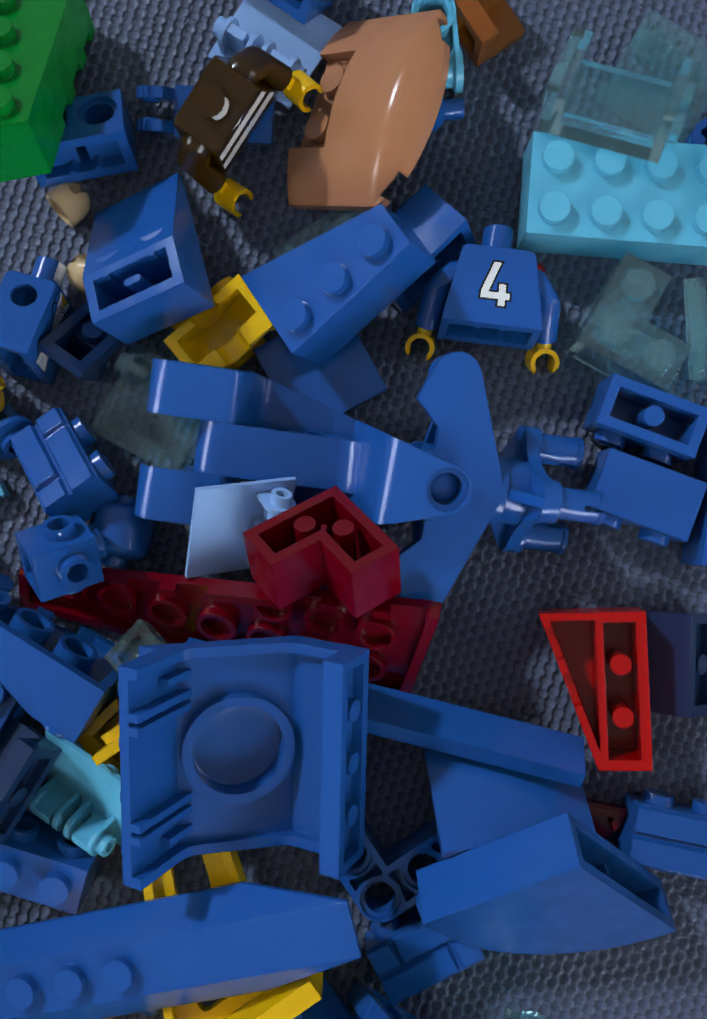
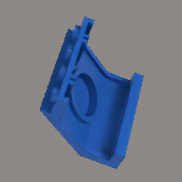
M298 635L138 646V658L118 666L123 885L142 891L180 861L191 856L281 845L295 846L319 853V874L339 880L364 854L369 681L368 648Z

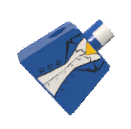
M38 256L31 275L11 270L5 273L0 284V367L7 374L51 386L54 384L59 364L38 350V344L73 314V307L60 287L67 268L55 259Z

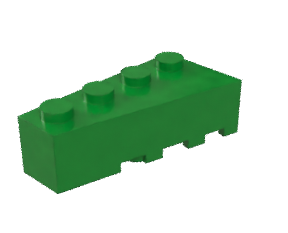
M0 0V182L52 172L66 126L63 113L67 105L73 104L76 94L73 85L76 71H83L87 58L84 51L85 42L92 41L95 32L85 0Z

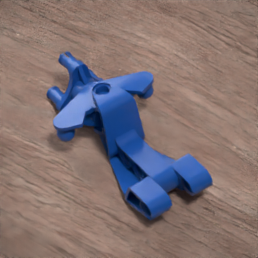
M449 352L436 358L431 364L428 377L416 397V400L429 416L431 422L424 441H414L410 444L255 372L153 358L147 411L163 415L199 419L193 466L185 465V469H170L140 463L135 516L155 521L191 525L195 487L295 476L297 481L293 499L296 505L337 486L375 524H395L412 521V542L399 552L401 593L398 594L399 597L443 603L488 524L492 527L497 546L501 551L519 553L522 549H531L563 554L568 545L569 530L566 528V523H555L557 519L601 525L606 517V513L595 512V509L586 508V506L608 508V500L604 491H588L562 487L559 481L552 480L546 474L542 464L569 467L574 470L580 467L585 452L584 441L580 437L572 438L545 434L538 427L520 425L502 452H497L482 370L478 361L472 355L465 352Z

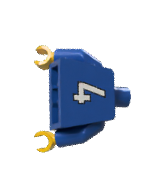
M492 224L483 229L482 245H463L459 259L445 261L425 284L415 318L418 330L409 336L405 344V351L408 356L411 352L412 341L421 338L429 343L430 349L425 361L429 360L436 348L432 332L438 329L437 339L527 349L525 365L533 374L536 372V359L542 354H548L547 370L550 373H554L559 368V356L551 350L552 343L557 341L560 299L547 275L537 269L536 255L531 251L512 249L513 230L510 227L502 224Z

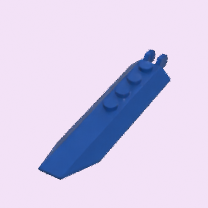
M243 881L76 915L1 928L0 1019H104L271 990L361 958L362 954L348 899Z

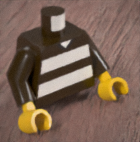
M245 47L231 58L215 55L208 63L173 122L181 137L177 154L181 168L211 194L214 193V201L218 206L236 217H241L242 214L235 209L237 199L243 195L252 201L253 194L249 189L236 181L226 178V173L279 91H283V94L302 112L308 113L312 109L303 101L306 93L316 89L322 94V87L303 70L292 72L291 67L259 47Z

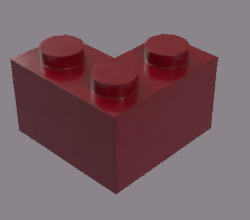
M337 486L243 532L252 578L279 610L326 585L352 615L357 618L401 593L399 547Z

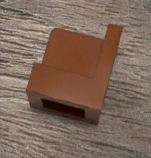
M506 0L455 1L459 42L476 67L523 37L524 27Z

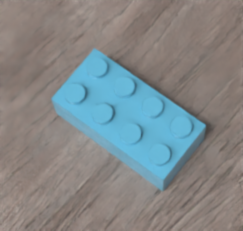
M533 131L523 154L516 249L538 253L707 266V145Z

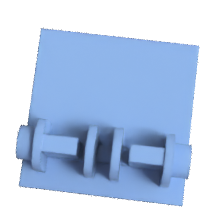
M243 0L233 16L227 19L219 16L215 21L212 34L218 40L207 57L210 60L215 55L231 58L243 48L255 46L291 67L292 72L303 70L311 77L323 59L320 56L321 51L342 26L323 14H319L303 25L267 0ZM279 91L276 96V102L290 110L293 103L283 94V91Z
M295 476L195 487L185 577L192 578L249 569L250 565L243 532L296 506V502L293 499L297 481Z

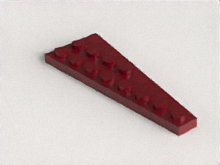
M23 566L18 573L20 607L37 610L40 606L53 612L56 617L156 644L186 643L188 637L203 641H220L298 635L368 648V683L411 693L438 624L442 603L432 600L392 597L355 618L331 590L317 589L279 610L261 587L254 582L204 577L186 578L184 575L102 567L104 581L85 587L78 593L63 595L42 603L26 579Z

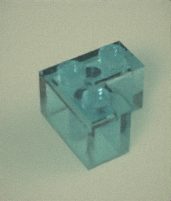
M626 252L609 271L564 353L607 377L615 373L667 392L693 347L648 322L672 276Z

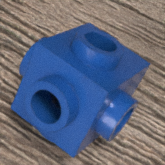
M78 513L53 516L40 525L14 532L24 575L42 603L63 595L78 593L85 587L104 581L100 560L107 557L105 543L98 529L90 530Z

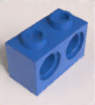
M121 89L74 97L73 104L67 105L63 113L66 126L52 172L35 177L40 187L44 188L138 170L135 128Z

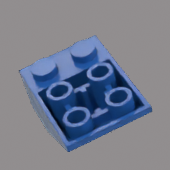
M179 173L94 215L82 277L92 324L127 345L215 306L184 181Z

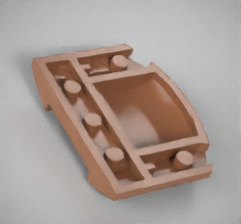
M440 9L348 22L329 40L320 53V56L328 62L320 80L323 92L322 94L317 93L310 118L305 126V133L300 148H289L287 189L289 205L291 207L301 210L368 211L379 204L385 207L389 205L390 201L380 195L399 172L407 178L411 174L433 130L444 96L450 61V47L442 40L440 26L448 25L446 15Z

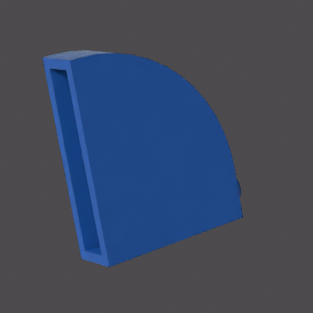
M568 812L416 870L418 885L416 906L422 919V925L455 941L480 949L514 954L576 953L628 945L677 931L662 880Z

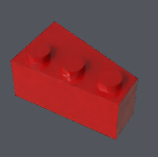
M640 607L538 609L539 617L598 771H653L646 611Z

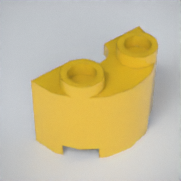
M237 274L234 278L228 276L222 279L211 289L214 307L172 325L174 332L163 341L179 361L239 369L255 355L253 349L267 342L263 336L269 331L275 330V327L241 276Z

